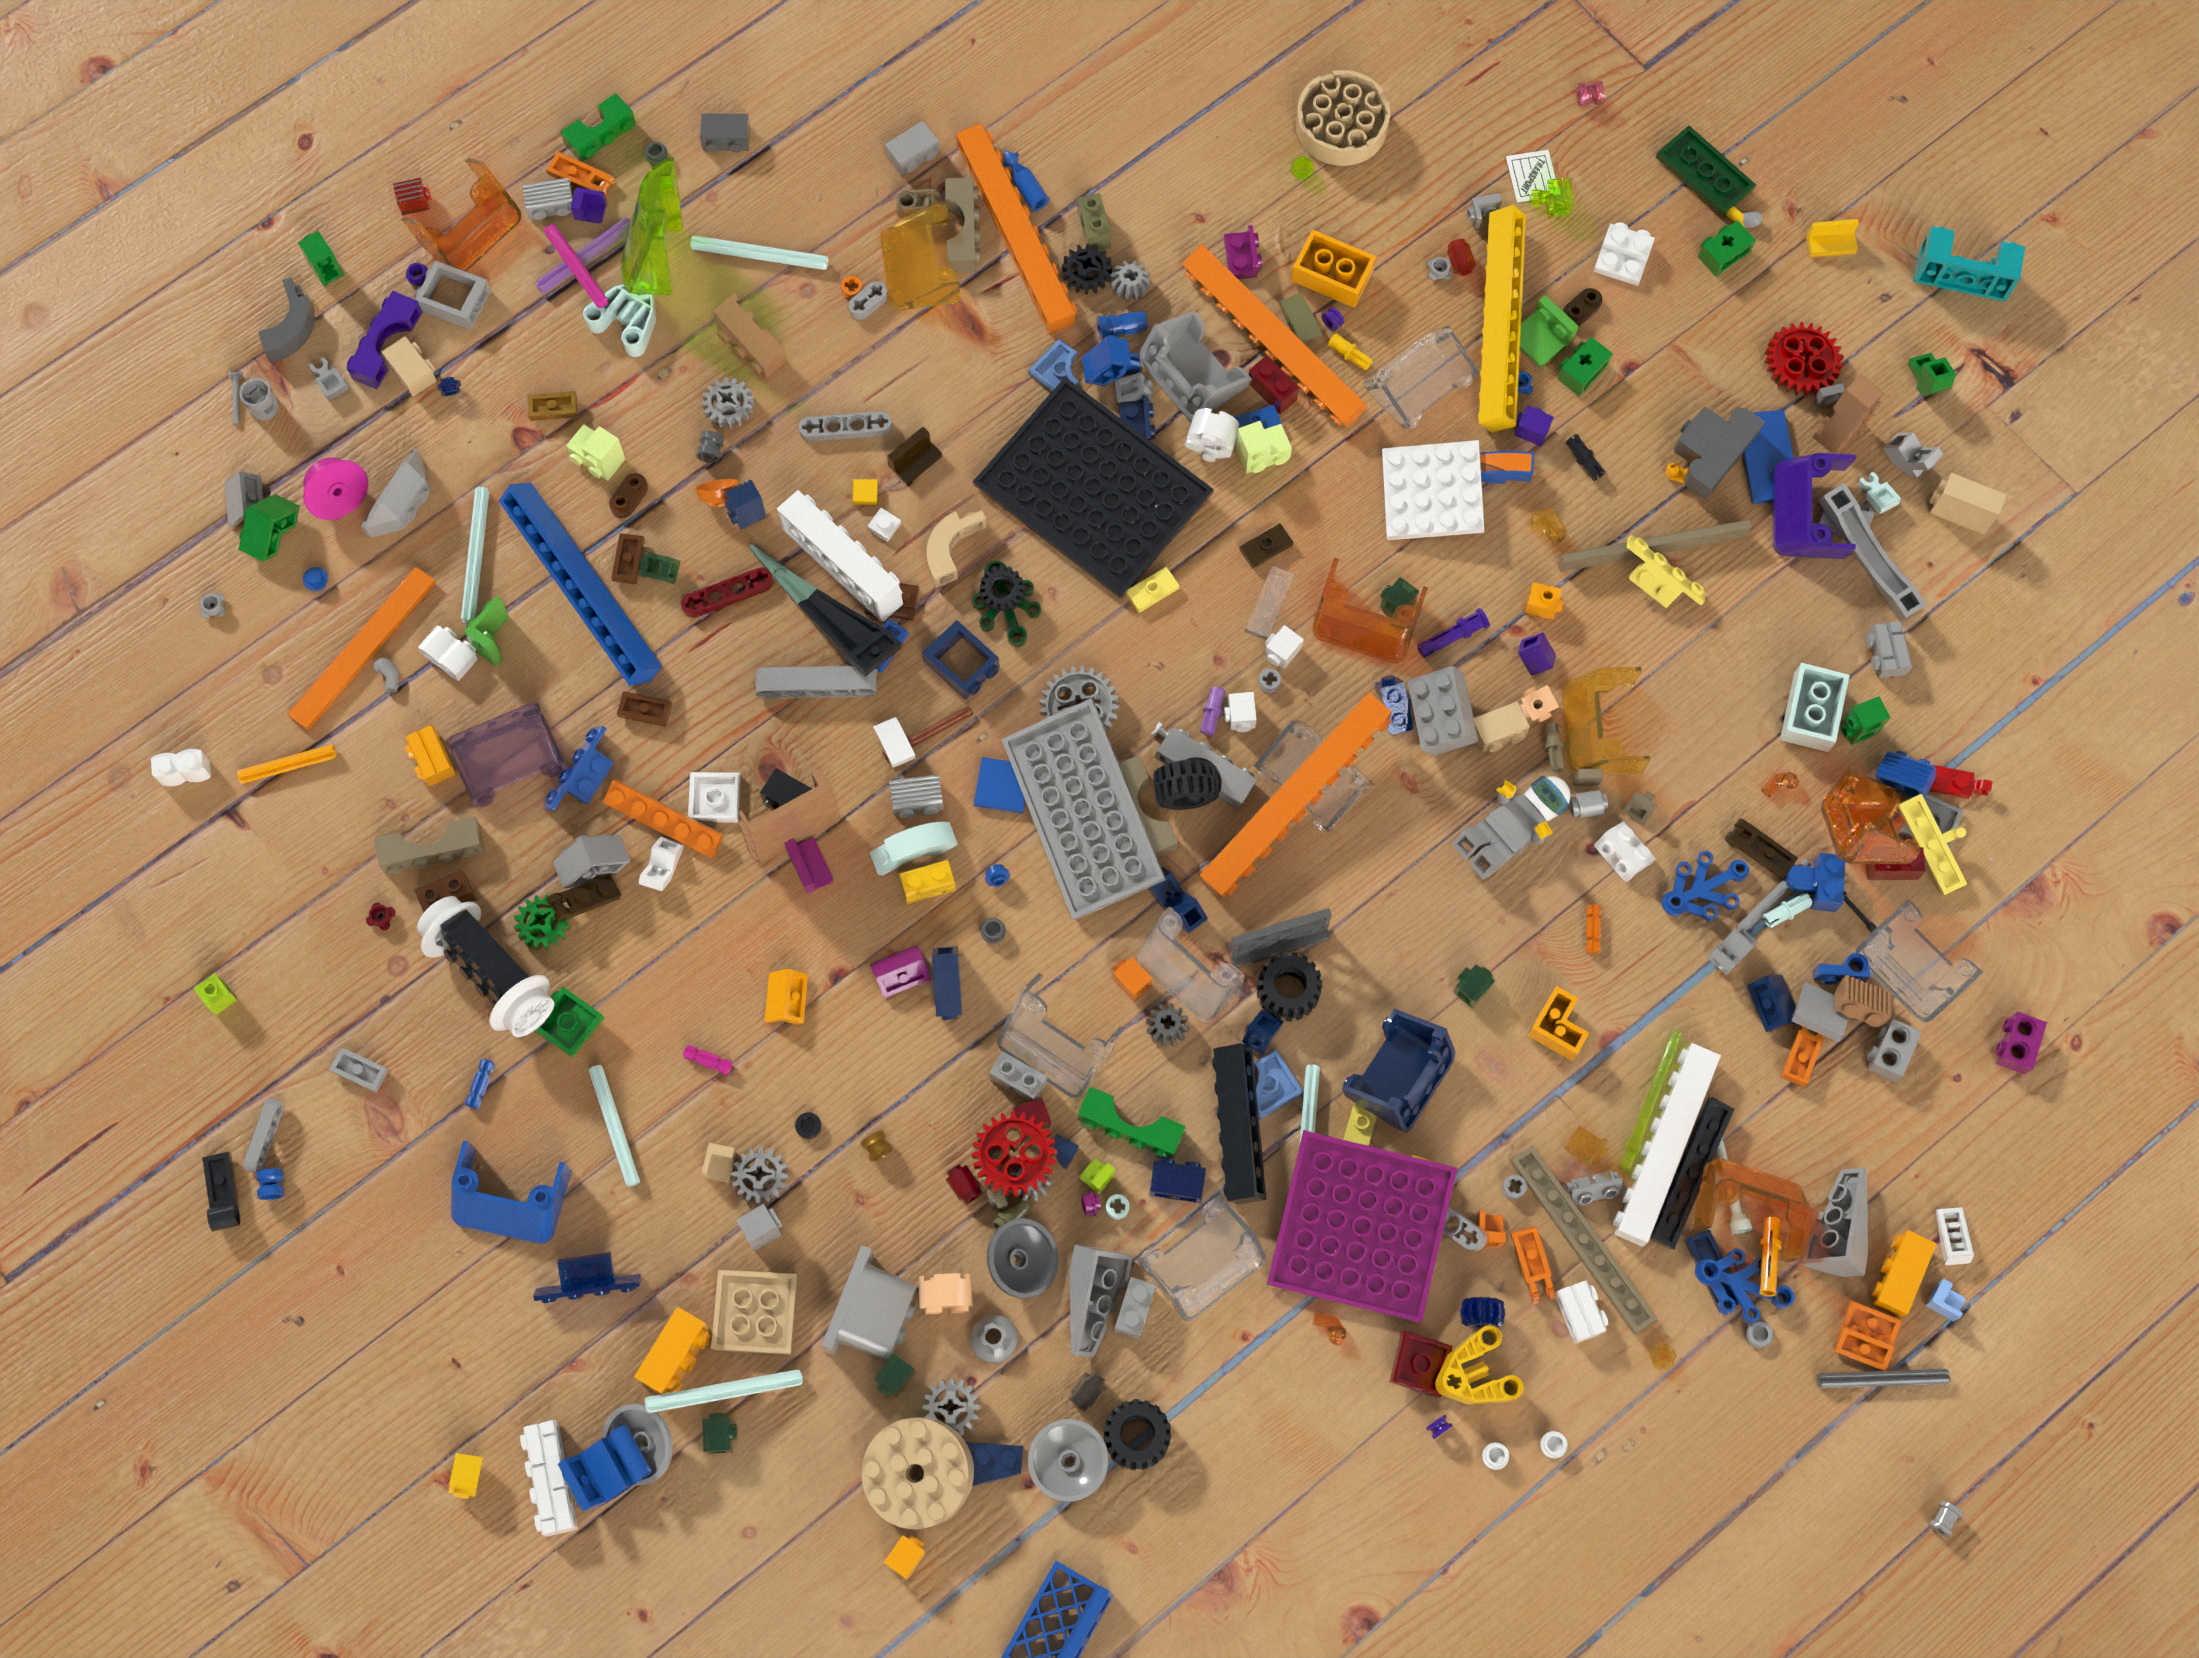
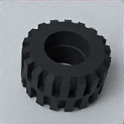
M1197 759L1180 760L1168 763L1153 772L1157 805L1162 808L1171 810L1194 809L1205 806L1219 797L1215 765L1209 761Z
M1287 952L1281 953V957H1277V955L1271 957V961H1267L1260 971L1256 987L1257 998H1260L1261 1007H1266V1012L1275 1014L1276 1018L1280 1020L1281 1017L1286 1018V1022H1291L1292 1018L1300 1020L1303 1018V1015L1308 1016L1312 1009H1315L1322 988L1321 973L1319 970H1315L1316 964L1313 961L1311 963L1307 962L1308 957L1304 955L1302 958L1297 957L1298 953L1292 952V956H1288ZM1282 976H1293L1301 981L1304 992L1296 998H1285L1276 991L1274 983Z
M1133 1399L1131 1402H1123L1119 1407L1116 1406L1108 1416L1104 1427V1442L1113 1461L1118 1462L1119 1466L1130 1468V1470H1145L1150 1466L1156 1465L1165 1456L1171 1441V1427L1166 1414L1161 1412L1160 1407L1150 1404V1401L1147 1400L1139 1401V1399ZM1139 1419L1151 1426L1153 1440L1146 1449L1135 1451L1129 1449L1123 1443L1121 1432L1128 1421Z

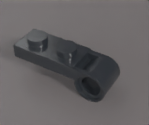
M224 1152L202 1157L209 1201L207 1219L211 1231L240 1226L239 1203L231 1153Z

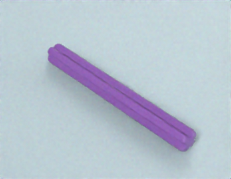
M623 218L575 254L583 265L633 230V223L629 218ZM564 261L537 280L535 283L536 287L541 293H546L573 272Z

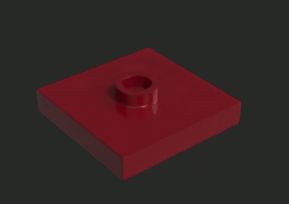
M1406 1330L1401 1331L1389 1383L1441 1398V1394L1436 1390L1435 1383L1453 1346Z

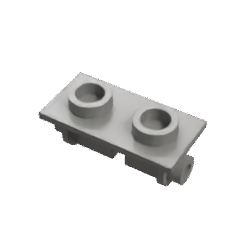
M1609 1170L1594 1174L1593 1180L1595 1183L1592 1184L1588 1176L1572 1179L1570 1183L1566 1184L1569 1194L1571 1193V1200L1574 1204L1587 1205L1595 1200L1611 1199L1620 1195L1623 1179L1619 1178L1616 1171L1612 1172Z

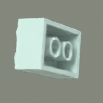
M1800 663L1793 676L1780 740L1829 752L1836 743L1850 675Z

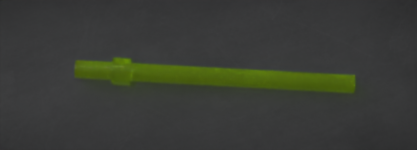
M1673 1029L1633 1134L1631 1138L1627 1139L1624 1149L1626 1152L1619 1167L1623 1171H1630L1635 1155L1639 1154L1641 1150L1643 1134L1682 1035V1032Z

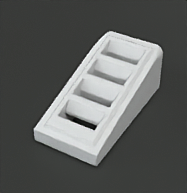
M1963 1207L1936 1209L1944 1264L1970 1263L1974 1257V1252ZM1945 1219H1958V1222L1945 1223ZM1959 1229L1960 1232L1948 1233L1947 1230ZM1951 1240H1961V1243H1951V1244H1950V1241H1951Z

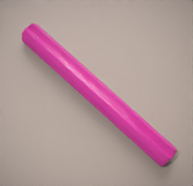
M554 224L545 227L544 232L597 308L607 306V297Z

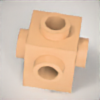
M1535 685L1522 692L1525 697L1520 699L1522 702L1520 707L1525 718L1530 717L1531 721L1537 719L1540 723L1551 717L1550 712L1559 707L1548 685L1539 689ZM1538 699L1541 701V707L1535 709L1533 702Z

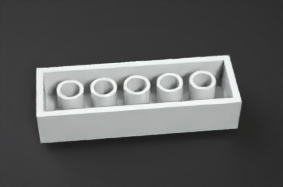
M797 490L777 508L783 531L881 623L903 605L902 591L899 587L900 581L892 572L887 573L883 569L882 563L875 556L871 558L859 541L854 542L850 539L847 530L841 525L836 526L832 522L833 519L825 510L820 511L816 507L815 501L808 494L804 496Z

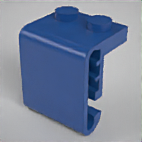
M627 1424L610 1432L611 1436L600 1439L582 1453L565 1458L558 1463L564 1480L568 1483L575 1496V1501L583 1512L612 1501L652 1473Z

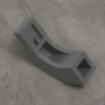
M292 277L282 280L290 305L286 318L277 326L258 332L264 352L270 363L287 358L297 352L306 343L314 327L315 313L308 295H304L301 286L295 285Z

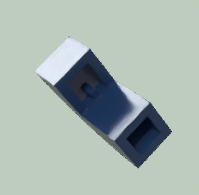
M1162 867L1166 880L1149 887L1148 890L1171 919L1189 934L1206 921L1208 917L1197 899L1185 893L1172 872Z

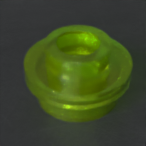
M1299 157L1293 161L1291 172L1297 179H1308L1314 173V164L1307 157Z

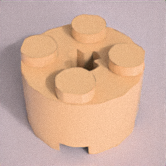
M960 1273L934 1274V1277H930V1280H926L925 1275L919 1276L920 1309H924V1315L940 1314L942 1309L948 1308L951 1309V1313H966L969 1311V1307L973 1306L971 1274H965L964 1279H961Z

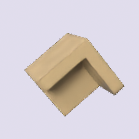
M709 1143L702 1168L704 1178L729 1183L737 1156L735 1148Z

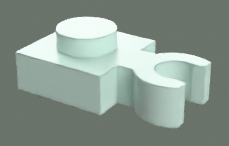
M1871 472L1868 478L1871 482H1866L1863 477L1860 478L1858 483L1860 489L1867 492L1865 498L1879 514L1899 505L1901 500L1899 495L1887 482L1880 485L1878 482L1879 478L1874 472Z

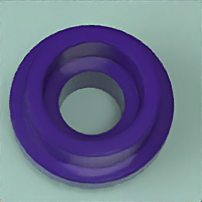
M412 263L406 271L407 281L414 286L423 285L428 268L421 263Z

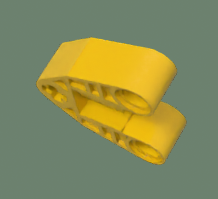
M1486 1325L1477 1329L1447 1355L1435 1383L1439 1394L1468 1405L1509 1402L1522 1395L1524 1389L1523 1382L1514 1375L1505 1376L1496 1381L1492 1380L1471 1389L1469 1384L1488 1377L1489 1369L1487 1365L1485 1366L1484 1361L1464 1369L1461 1366L1462 1363L1484 1355L1485 1352L1500 1345L1502 1335L1497 1327ZM1483 1332L1489 1334L1491 1338L1490 1345L1485 1344L1482 1340ZM1453 1380L1454 1385L1449 1387L1447 1381ZM1505 1382L1512 1386L1513 1391L1511 1395L1504 1391Z

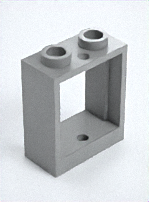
M435 261L432 268L427 270L422 287L417 289L415 300L418 301L422 312L471 330L491 293V289L487 279ZM442 276L472 287L461 310L430 300Z

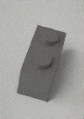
M702 113L700 129L702 149L711 152L719 150L732 152L749 151L750 122L748 114Z

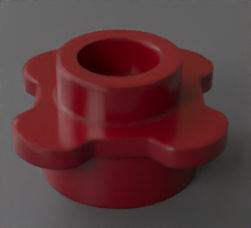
M374 903L369 911V917L366 918V923L369 926L375 925L380 927L381 930L386 931L390 928L391 918L395 916L396 911L393 907L387 908L380 903Z

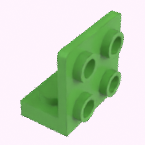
M1544 295L1538 301L1535 312L1521 323L1520 349L1539 367H1543L1574 341L1579 326Z
M498 596L484 605L481 614L476 619H472L464 631L470 644L476 649L475 652L495 667L502 661V658L498 652L500 648L494 643L495 638L493 635L509 618L507 610Z

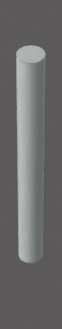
M1803 859L1798 864L1799 866L1811 867V863L1806 859ZM1785 878L1736 927L1740 925L1747 931L1789 889Z

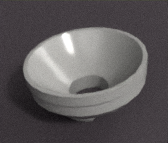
M995 1314L984 1316L975 1323L971 1330V1348L974 1354L985 1362H1003L1013 1355L1018 1344L1017 1330L1014 1324L1004 1316ZM990 1329L1000 1331L1002 1337L999 1343L990 1344L986 1341L985 1336Z

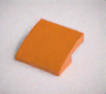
M1850 1300L1834 1351L1886 1371L1895 1348L1894 1342L1903 1320Z

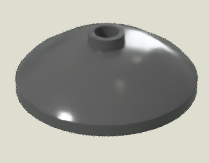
M1025 1218L1014 1219L1002 1224L993 1233L987 1248V1266L992 1280L1004 1293L1021 1299L1035 1297L1046 1291L1055 1279L1059 1264L1057 1246L1052 1235L1040 1223ZM1013 1256L1016 1258L1015 1264L1012 1261Z

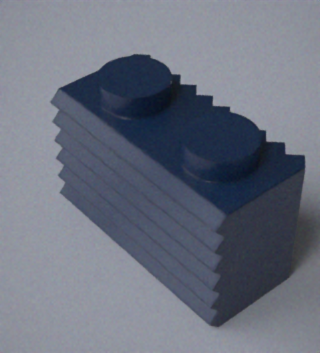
M748 480V483L744 482L743 485L740 484L739 487L735 486V489L731 488L730 491H726L727 501L724 504L728 511L727 515L733 525L737 524L740 530L766 518L762 497L752 480Z

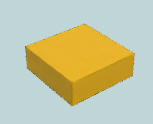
M853 479V505H877L878 480Z

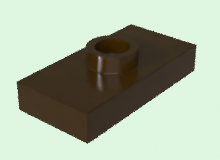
M1280 523L1241 545L1239 550L1253 569L1290 548L1294 542Z

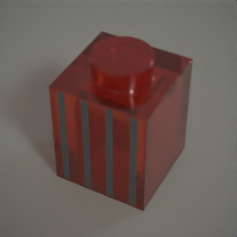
M421 178L393 184L396 201L402 216L430 210L428 200H432L429 186H424Z

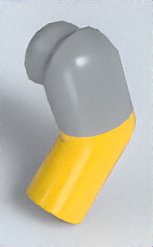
M1735 206L1726 214L1734 223L1739 221L1745 229L1756 227L1763 220L1761 213L1749 212L1742 214Z

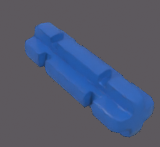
M480 1060L478 1065L479 1072H476L469 1090L471 1094L467 1095L465 1105L469 1108L479 1109L481 1105V1096H484L490 1080L489 1073L493 1072L495 1066L491 1060Z

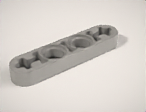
M881 411L814 416L802 419L798 428L801 438L809 442L885 436L891 432L892 420L888 413ZM869 420H871V428H872V429H868V428H869V427H868V421H869ZM879 420H884V427H879ZM855 421H861L864 423V427L857 431L851 428V424ZM830 423H837L840 425V429L837 432H830L827 430V426ZM819 424H823V433H820ZM807 426H812V433H807Z

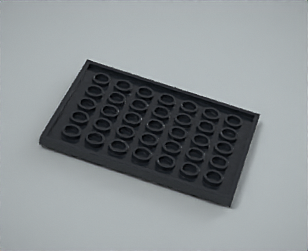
M1066 377L973 480V485L1121 600L1214 493L1212 487Z

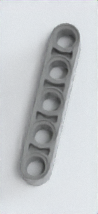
M854 666L765 667L756 670V696L760 698L869 697L877 693V669L866 677Z

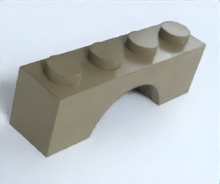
M973 177L945 178L946 211L956 214L964 223L960 233L947 240L948 273L976 272V263H980V249H975V242H980L979 228H975V221H979V207H974V201H979L978 186L974 187Z
M1139 755L1120 762L1119 765L1157 858L1177 851L1178 843L1169 822L1158 821L1148 817L1139 806L1138 797L1148 785V775Z
M475 816L451 821L445 835L438 842L429 846L412 845L403 838L400 832L375 838L379 867L384 873L391 875L399 874L408 868L423 869L431 863H450L453 859L459 857L474 858L478 856V853L484 852L480 824Z

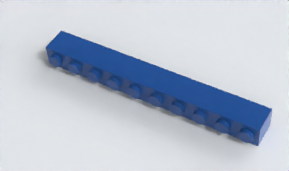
M529 482L509 485L499 499V503L627 684L634 686L651 682L662 668V665L533 484Z

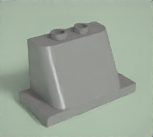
M863 1245L860 1247L821 1346L826 1353L836 1356L840 1344L890 1362L896 1345H901L905 1338L907 1330L903 1329L906 1320H911L914 1315L916 1305L913 1302L919 1287L873 1266L872 1263L875 1257L872 1249Z

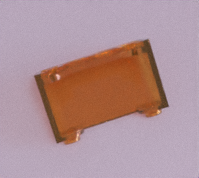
M1850 768L1845 771L1822 801L1821 811L1839 860L1848 864H1908L1917 858L1920 852L1918 843L1913 839H1906L1905 841L1898 839L1891 818L1899 812L1897 805L1901 803L1897 789Z

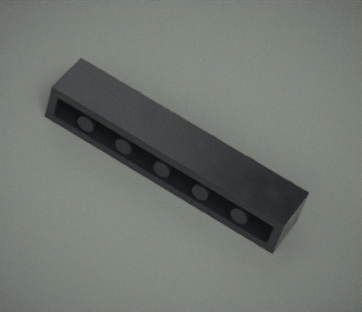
M1243 1043L1213 1048L1214 1057L1212 1058V1065L1216 1072L1214 1088L1218 1096L1219 1107L1217 1108V1117L1221 1128L1219 1142L1223 1151L1221 1166L1225 1173V1184L1223 1187L1225 1197L1228 1202L1238 1205L1267 1200L1253 1049Z

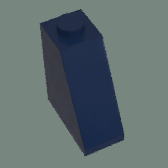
M958 946L933 948L932 964L936 1017L942 1016V1020L957 1019V1015H962Z

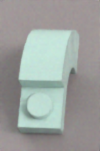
M933 822L904 830L885 839V844L871 851L870 855L877 874L884 876L913 859L928 855L939 856L958 845L950 822Z

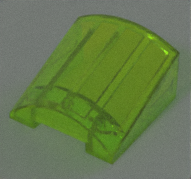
M667 158L654 166L646 174L639 188L620 265L621 278L629 294L671 295L672 293L665 242L666 231H683L674 158Z

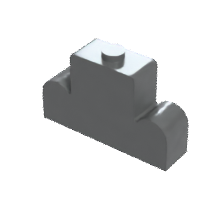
M1707 407L1702 408L1693 421L1688 419L1681 428L1680 432L1682 434L1674 447L1675 453L1691 463L1684 476L1686 486L1706 500L1761 432L1765 421L1745 408H1737L1732 411L1728 421H1726Z

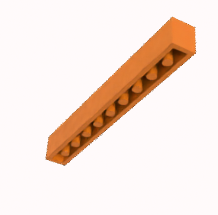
M982 123L957 132V147L976 186H978V190L1049 335L1075 325V315L1078 314L1073 301L1069 302L1066 296L1068 295L1067 288L1064 282H1060L1057 277L1059 275L1054 262L1050 263L1048 249L1044 243H1040L1038 239L1040 235L1036 225H1031L1029 221L1030 214L1026 205L1022 206L1019 190L1016 186H1012L1010 172L1008 168H1003L1001 154L998 149L994 150L992 146L993 139L989 130L985 131Z
M1202 243L1182 263L1186 269L1184 274L1193 283L1197 280L1202 285L1200 290L1209 299L1214 296L1219 301L1216 306L1224 314L1230 312L1235 317L1232 321L1241 330L1246 328L1250 332L1248 337L1257 346L1262 343L1267 348L1264 353L1273 362L1278 359L1283 364L1281 367L1282 371L1290 378L1294 375L1299 380L1297 385L1306 394L1310 391L1316 396L1313 401L1322 410L1327 407L1332 412L1329 417L1338 426L1343 423L1349 428L1368 408L1329 367Z
M1369 692L1199 875L1200 880L1221 899L1225 895L1230 897L1239 887L1237 882L1243 876L1248 878L1256 869L1254 864L1258 859L1264 860L1272 852L1273 848L1270 846L1276 840L1281 842L1290 832L1288 827L1294 821L1299 823L1307 814L1305 809L1310 803L1315 805L1323 797L1324 793L1321 791L1327 785L1332 787L1341 777L1339 772L1344 767L1350 768L1358 758L1356 754L1361 748L1366 750L1375 739L1372 736L1378 730L1383 732L1392 722L1389 719L1392 711Z

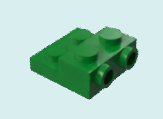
M562 987L560 991L557 990L551 995L554 1001V1008L550 1016L534 1032L573 1059L605 1017L568 989Z

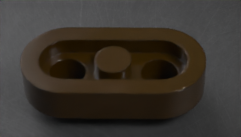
M1584 289L1564 307L1563 312L1578 326H1581L1600 309L1603 300L1602 295L1596 289ZM1571 311H1576L1578 314L1574 315Z

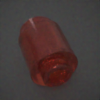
M1457 239L1450 242L1447 246V254L1454 273L1461 276L1469 275L1476 267L1470 245L1466 243L1465 239Z

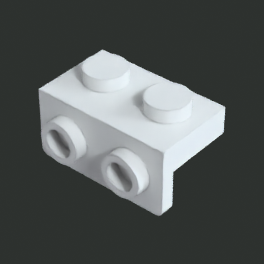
M1624 821L1606 831L1594 844V847L1624 882L1630 881L1638 872L1656 860L1649 849Z

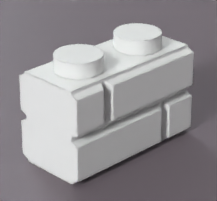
M1587 1280L1558 1290L1555 1293L1556 1301L1574 1344L1601 1335L1607 1331L1608 1319L1603 1310L1599 1311L1595 1302L1598 1300L1597 1292L1593 1285H1588Z

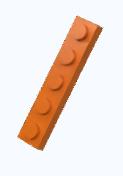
M612 780L603 801L604 804L710 858L715 857L724 837V834L618 780Z

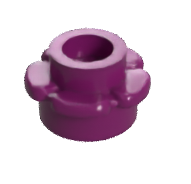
M1088 1191V1194L1081 1195L1084 1214L1096 1216L1097 1210H1101L1098 1194L1093 1195L1092 1191Z

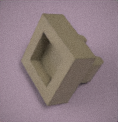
M1636 791L1623 811L1644 825L1657 807L1652 802L1655 796L1649 791H1646L1644 795Z

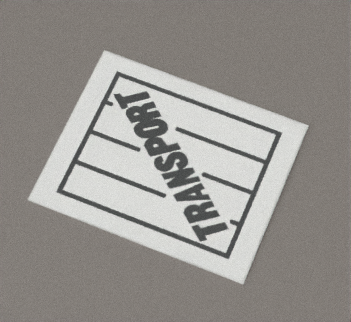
M1549 150L1506 156L1517 202L1560 196Z

